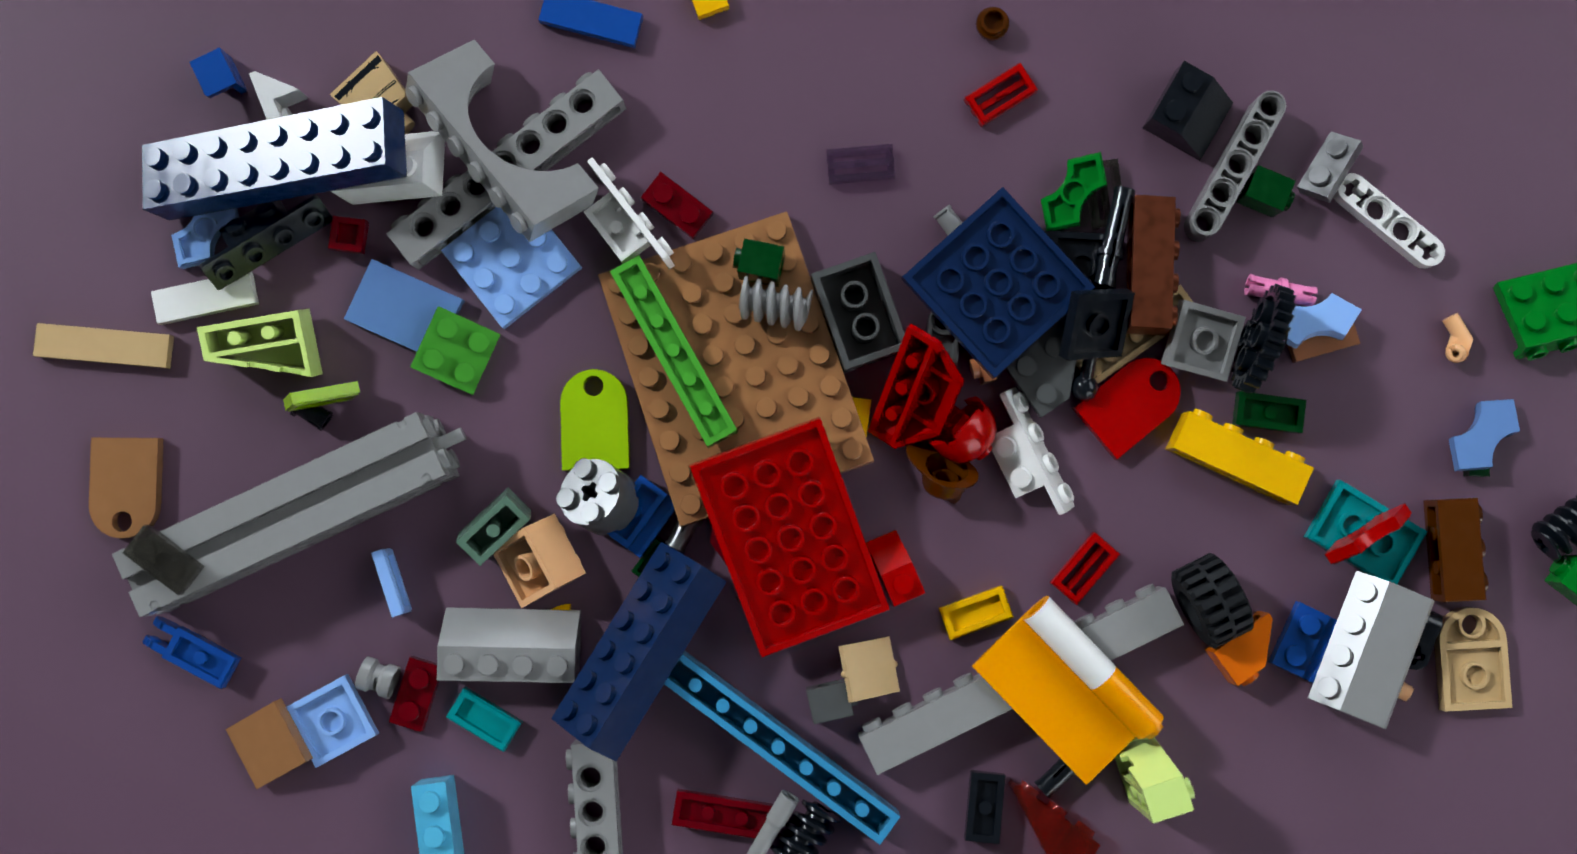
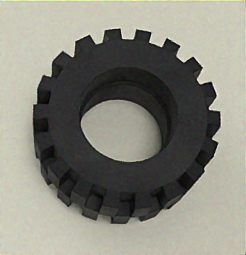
M1208 553L1172 571V587L1181 610L1196 634L1211 648H1217L1253 629V614L1248 599L1235 575L1216 555Z

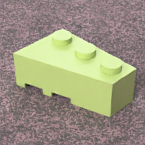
M310 309L197 327L204 361L299 374L307 377L323 374Z
M1135 737L1115 757L1129 803L1153 824L1194 811L1191 799L1195 798V793L1189 778L1183 777L1155 737L1152 739H1138Z

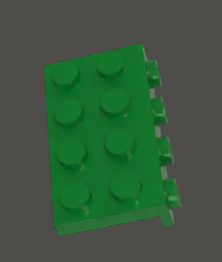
M1577 263L1500 281L1495 284L1493 290L1518 345V348L1513 352L1515 359L1527 357L1529 361L1546 356L1550 351L1559 349L1561 353H1565L1577 348Z

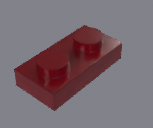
M662 172L657 175L640 197L643 202L693 240L713 216L712 210Z
M415 656L409 657L389 719L390 723L419 732L424 731L439 685V681H437V663Z

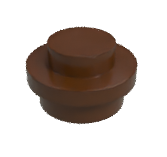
M998 7L985 8L979 13L976 20L977 32L981 37L990 41L1001 39L1009 28L1007 14Z

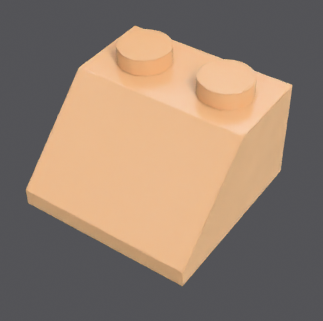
M555 513L522 528L493 554L521 608L586 574L579 556L575 553L566 536L565 529L558 521Z

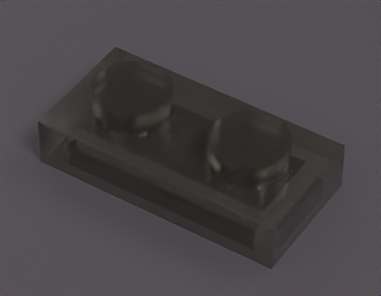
M143 525L123 551L125 556L177 595H183L205 567L151 525Z

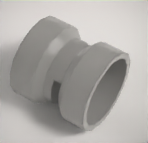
M367 656L358 671L355 688L364 692L372 690L379 697L389 699L399 681L401 667L393 664L383 665L379 663L378 659Z

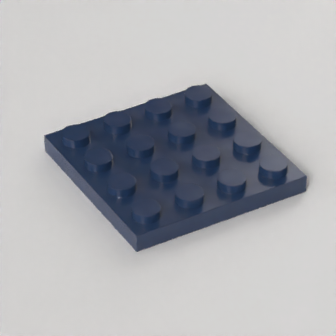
M1004 187L998 190L901 278L992 379L1000 374L1068 312L1071 291L1093 290L1095 288Z

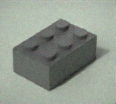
M876 252L811 274V281L843 373L897 355L905 333Z

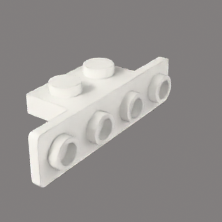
M593 157L587 161L609 191L608 194L584 211L600 235L623 264L652 246L669 270L675 265L669 256L674 252L663 237L656 240L650 231L655 227L643 212L638 215L634 212L631 206L635 204V201L624 187L617 190L612 183L616 177L605 163L599 166Z
M1013 387L1001 393L1000 397L1014 425L996 433L995 439L991 444L993 447L992 452L1015 498L1045 486L1059 515L1065 514L1075 506L1073 492L1070 486L1063 482L1058 472V462L1055 456L1048 452L1043 442L1044 434L1041 427L1036 422H1033L1028 412L1029 404L1026 397L1021 392H1018L1016 387Z

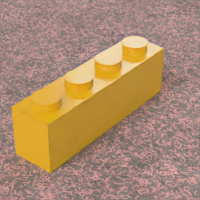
M1194 409L1193 412L1181 413L1165 448L1166 450L1283 504L1298 505L1314 467L1304 463L1305 458L1290 451H1286L1283 454L1273 449L1274 443L1260 437H1255L1254 440L1242 435L1244 430L1230 423H1224V426L1213 422V416L1205 411Z

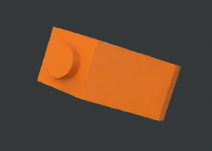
M1257 611L1253 614L1254 627L1251 631L1213 649L1209 646L1205 649L1228 683L1236 686H1246L1259 677L1258 672L1266 667L1273 621L1272 616L1268 612Z

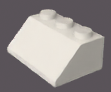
M435 131L405 134L407 177L337 189L331 192L352 205L442 196L445 139L439 132Z

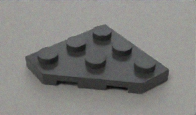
M1067 313L1005 368L1039 418H1042L1070 398L1076 360H1066L1059 356Z

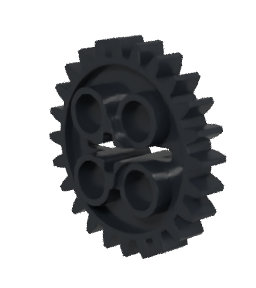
M1279 284L1271 285L1269 291H1265L1263 299H1259L1257 308H1254L1252 311L1251 319L1247 321L1242 329L1237 346L1238 353L1233 360L1235 364L1231 370L1233 372L1231 380L1233 381L1232 386L1249 394L1251 392L1255 393L1256 388L1260 389L1262 381L1267 380L1268 371L1273 370L1274 361L1279 359L1288 339V333L1291 329L1288 326L1294 318V315L1291 313L1296 306L1294 303L1296 295H1293L1294 290Z

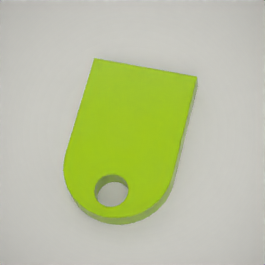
M590 369L574 375L566 383L560 399L562 471H570L575 463L583 458L604 460L617 469H630L629 402L626 389L615 376L603 370ZM592 377H598L603 382V390L596 396L588 395L585 390L586 382Z

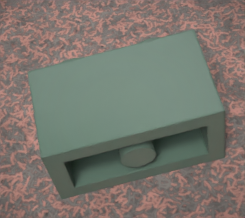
M507 487L459 532L456 543L481 566L530 520L531 509Z

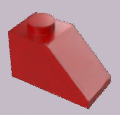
M896 530L866 542L882 584L894 607L925 594L915 567Z

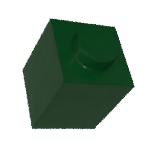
M1258 165L1251 172L1236 203L1273 218L1290 208L1295 197V192H1292L1296 180Z
M744 239L742 249L736 248L733 260V268L737 269L739 280H744L745 276H748L749 282L755 283L759 278L764 285H769L773 281L775 282V287H779L786 256L785 247Z

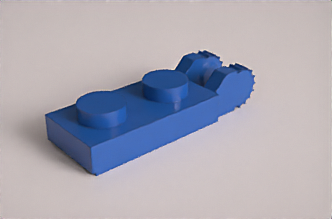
M157 616L153 621V625L173 637L167 643L159 637L146 635L142 641L143 644L162 654V658L206 682L220 689L226 688L242 657L184 626L180 627L177 623L167 618Z

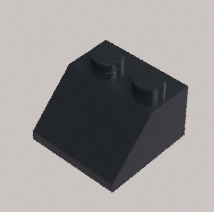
M1184 60L1172 75L1142 128L1200 161L1233 102L1213 76Z

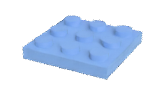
M495 207L441 250L503 329L514 323L582 269L581 265L552 229L529 242L522 233L515 231L509 217L501 207Z

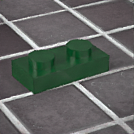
M1238 391L1235 396L1232 424L1301 434L1303 433L1307 400L1259 393L1249 394L1244 391Z

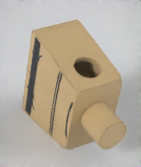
M377 51L330 94L340 105L384 97L404 111L405 134H408L415 126V122L405 113L413 106L406 97L405 88L389 64Z

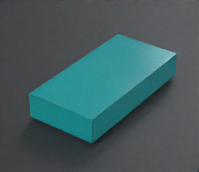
M468 687L463 688L446 718L502 752L506 751L523 722Z

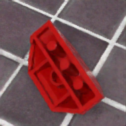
M912 323L906 329L868 428L869 433L894 449L905 444L940 436L944 431L965 381L941 341Z

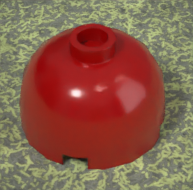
M977 396L965 399L964 401L968 405L960 410L954 406L943 433L935 437L934 440L929 439V443L949 461L965 463L975 459L982 460L993 448L991 444L995 439L997 431L995 417L987 405Z

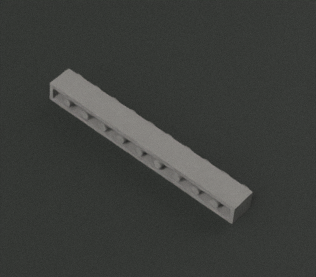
M1153 584L1146 585L1134 592L1136 597L1124 602L1123 598L1115 600L1104 607L1106 612L1094 617L1093 613L1087 614L1075 620L1074 623L1110 660H1114L1184 625L1165 587H1154ZM970 672L953 680L954 686L944 691L939 687L927 692L922 696L924 701L914 706L910 702L898 706L892 710L893 716L881 721L880 717L864 723L862 725L863 730L858 732V736L876 774L879 775L1012 708L980 674L972 676Z

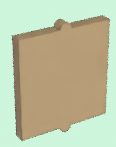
M890 636L838 646L843 669L841 677L845 679L849 703L900 692L896 673L898 663L893 657Z

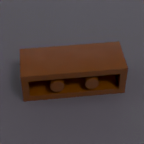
M1478 498L1423 500L1425 529L1428 531L1426 542L1431 599L1439 602L1486 600L1489 581L1484 572L1483 565L1486 546L1481 538L1480 524L1483 521V511L1478 503Z

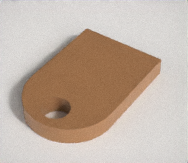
M91 437L89 513L95 526L104 534L114 538L138 537L149 531L158 520L162 500L163 438ZM123 512L128 513L132 519V524L126 531L121 530L118 526V517Z

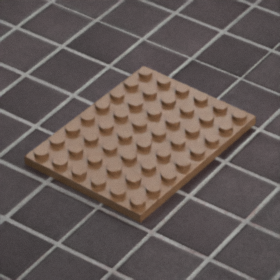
M787 211L673 249L674 253L669 257L675 266L670 270L659 255L643 259L646 268L738 430V433L709 449L610 271L598 274L681 528L709 518L691 472L690 464L814 418L820 417L840 473L874 462ZM744 239L785 247L786 256L779 287H775L776 292H780L783 285L787 284L789 295H793L797 287H801L802 296L806 298L809 292L813 290L808 318L800 331L795 330L793 320H791L787 328H782L780 317H778L774 325H768L766 314L761 322H755L753 311L748 319L741 318L739 299L743 280H739L737 269L733 268V260L736 248L742 249ZM749 282V286L753 287L755 283ZM762 284V288L766 290L768 285Z

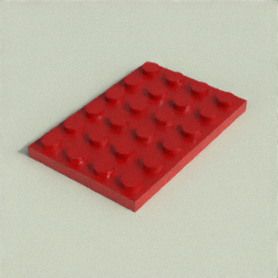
M820 417L690 464L691 472L761 658L890 610Z

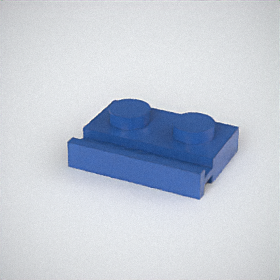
M642 475L635 481L636 497L639 498V505L634 518L624 529L607 533L639 558L643 556L675 512L670 495Z
M1295 601L1268 662L1313 683L1337 620L1301 602Z

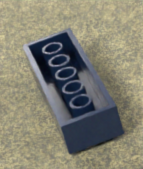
M660 542L551 719L590 750L617 762L727 581L665 543Z

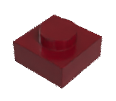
M333 215L328 248L333 251L365 255L369 221Z

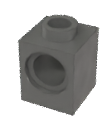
M844 678L806 687L814 724L854 716L852 706L858 705V701L849 703Z

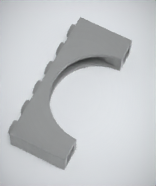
M474 39L408 72L405 94L409 102L414 107H418L426 116L430 128L435 132H439L445 139L450 152L464 162L472 179L480 182L487 190L492 203L498 208L501 207L506 213L515 231L522 233L531 242L592 206L599 188L578 163L554 171L529 170L502 160L481 142L470 122L468 106L473 97L491 83L495 63Z

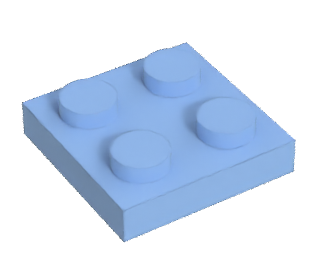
M349 674L336 679L287 706L295 725L313 757L311 760L315 768L379 734Z

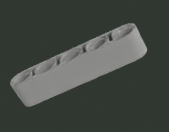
M1274 90L1266 91L1248 106L1185 219L1184 232L1191 240L1196 242L1204 241L1217 233L1223 225L1285 113L1287 107L1286 100L1279 92ZM1262 103L1267 104L1271 108L1272 116L1262 112ZM1245 132H1250L1255 136V145L1247 142ZM1229 160H1234L1239 164L1240 173H1234L1230 169ZM1213 188L1220 189L1225 196L1224 202H1219L1213 197ZM1197 217H1203L1207 220L1209 224L1208 231L1198 228Z

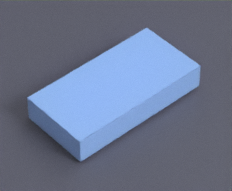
M386 548L371 552L391 616L396 617L412 612L393 549Z

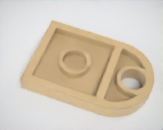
M1461 607L1447 613L1443 617L1442 629L1434 644L1439 710L1447 712L1513 708L1507 635L1501 622L1490 612L1479 608ZM1472 615L1476 620V628L1472 633L1467 634L1463 630L1462 622L1466 616Z

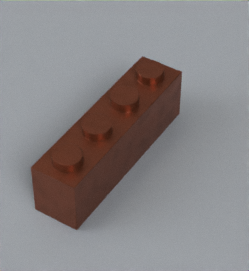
M1135 195L1133 197L1128 219L1126 288L1135 292L1127 334L1165 336L1172 329V326L1177 324L1178 307L1173 306V293H1177L1179 275L1174 273V261L1178 260L1180 243L1175 241V228L1178 229L1181 212L1179 208H1176V197Z

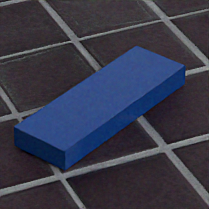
M544 0L538 20L543 25L635 48L643 21V14L592 0Z

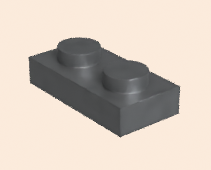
M1331 131L1298 184L1299 192L1330 203L1363 149L1361 140Z

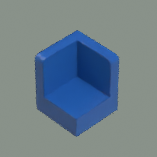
M220 47L189 62L204 94L208 98H212L231 88H234L241 94L247 92V88L232 57Z

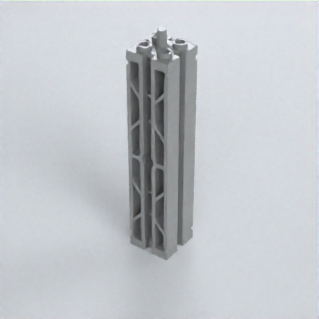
M415 412L404 417L401 422L389 424L132 544L130 548H123L113 553V559L122 579H127L132 591L129 592V595L139 617L169 613L180 608L184 603L188 604L439 487L443 482H449L460 477L457 468L460 467L459 460L452 449L448 451L446 449L466 440V435L461 427L446 434L438 418L434 420L433 416Z

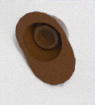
M929 439L907 445V457L913 466L922 473V484L929 495L956 504L966 488L972 487L978 482V471L971 463L949 461L929 443Z

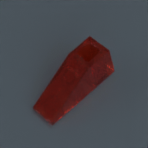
M1012 779L1008 782L1044 854H1095L1101 845L1093 838L1096 833L1093 829L1080 820L1076 824L1065 818L1068 812L1054 801L1050 800L1048 804L1037 798L1040 792L1026 781L1022 780L1020 785Z

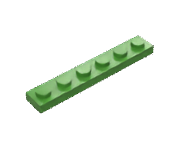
M640 255L611 270V275L708 449L738 433L737 428Z

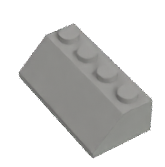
M1356 571L1308 698L1386 729L1435 601L1390 581Z
M447 607L437 646V681L573 683L580 672L581 610Z

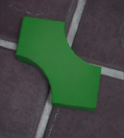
M1101 152L1067 160V174L1064 182L1053 194L1041 199L1046 231H1061L1081 226V211L1087 199L1099 189L1108 186Z

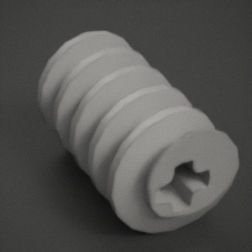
M745 276L739 299L741 318L748 319L753 311L755 322H761L766 314L768 325H774L778 317H780L782 328H787L791 320H793L795 330L800 331L808 318L813 290L809 292L806 298L802 296L801 287H797L794 294L789 295L787 284L783 285L780 292H776L775 282L773 281L764 290L761 279L758 278L753 287H750L748 276Z

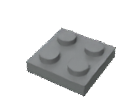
M1179 299L1177 305V324L1172 326L1161 364L1227 382L1246 317Z

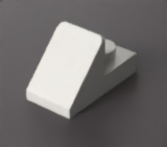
M256 71L249 73L267 120L292 115L288 107L308 99L304 93L293 86Z

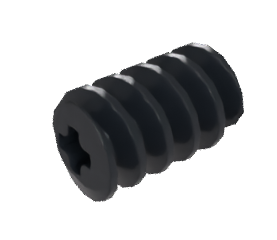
M1577 495L1576 498L1569 499L1565 506L1557 507L1554 513L1547 514L1543 521H1537L1532 525L1531 536L1536 546L1555 562L1561 560V554L1558 549L1564 554L1569 555L1573 551L1570 543L1577 546Z
M803 799L801 803L807 812L804 814L795 811L793 814L799 821L798 825L787 822L786 826L791 835L779 834L778 838L783 843V847L771 845L770 849L774 854H819L815 844L825 846L827 840L823 833L830 835L834 832V827L830 821L840 823L841 819L824 805L816 801L810 802Z

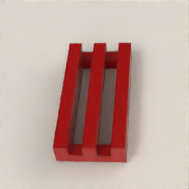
M1019 63L964 98V102L971 108L973 116L977 117L980 127H983L1036 94L1038 89L1022 64ZM1019 74L1021 79L978 105L975 101L1015 75ZM1022 86H1027L1028 89L988 114L984 115L982 112Z
M1092 532L1049 583L1070 599L1073 604L1078 605L1120 556V553L1098 534ZM1096 542L1099 546L1070 580L1063 585L1061 582ZM1106 551L1109 555L1075 594L1071 592V589L1101 554Z

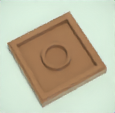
M282 698L225 729L256 789L313 759Z

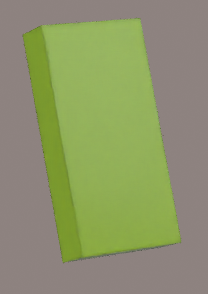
M358 381L303 390L289 393L283 399L285 410L291 412L351 401L359 395L360 388Z

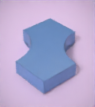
M1514 399L1481 401L1476 404L1475 418L1471 427L1464 434L1453 436L1449 439L1454 472L1483 470L1493 467V453L1499 441L1504 437L1520 432Z

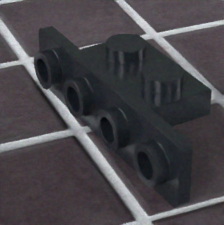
M313 195L288 211L281 200L258 204L255 209L240 218L232 219L225 227L219 230L228 247L202 262L200 268L215 288L221 290L330 224L332 216L318 195Z

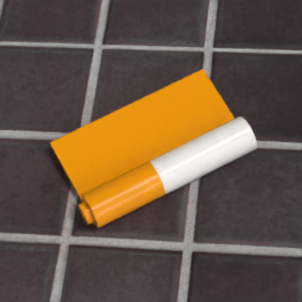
M1045 596L1037 601L972 665L985 681L1086 785L1135 737L1138 739H1152L1163 729V714L1049 596Z

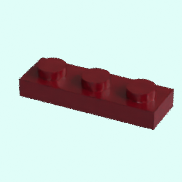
M677 789L672 825L756 838L773 804Z

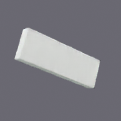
M253 272L247 273L221 290H217L211 281L206 279L151 291L156 321L159 325L259 304Z

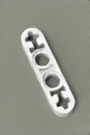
M1355 173L1347 174L1333 197L1339 205L1414 266L1426 269L1438 265L1443 260L1445 248L1437 237L1362 176ZM1352 183L1354 185L1352 189L1354 194L1346 196L1344 194L1346 191L1344 185ZM1365 194L1368 195V198L1364 199L1359 206L1356 205L1361 200L1360 197ZM1370 202H1376L1381 205L1383 215L1380 219H1373L1368 215L1367 206ZM1396 223H1402L1408 228L1409 234L1406 240H1399L1394 236L1393 227ZM1412 242L1417 244L1411 248L1408 247ZM1429 246L1431 248L1429 253L1431 257L1424 259L1422 257L1424 254L1422 248Z

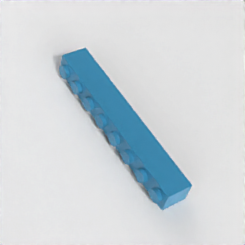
M683 652L664 683L667 687L880 845L900 818L896 807L688 652Z

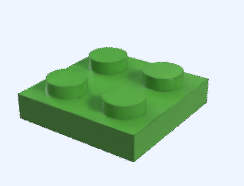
M438 306L410 368L473 395L501 334Z

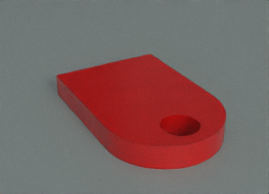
M1140 358L1124 365L1098 387L1097 394L1092 399L1080 401L1072 409L1113 459L1117 460L1175 411L1181 395L1180 383L1175 372L1169 366L1162 365L1160 360ZM1154 372H1160L1166 377L1167 384L1162 391L1154 389L1150 384V377Z

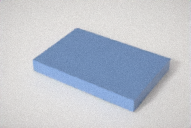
M371 259L344 320L417 352L437 307L440 306L458 315L465 300Z

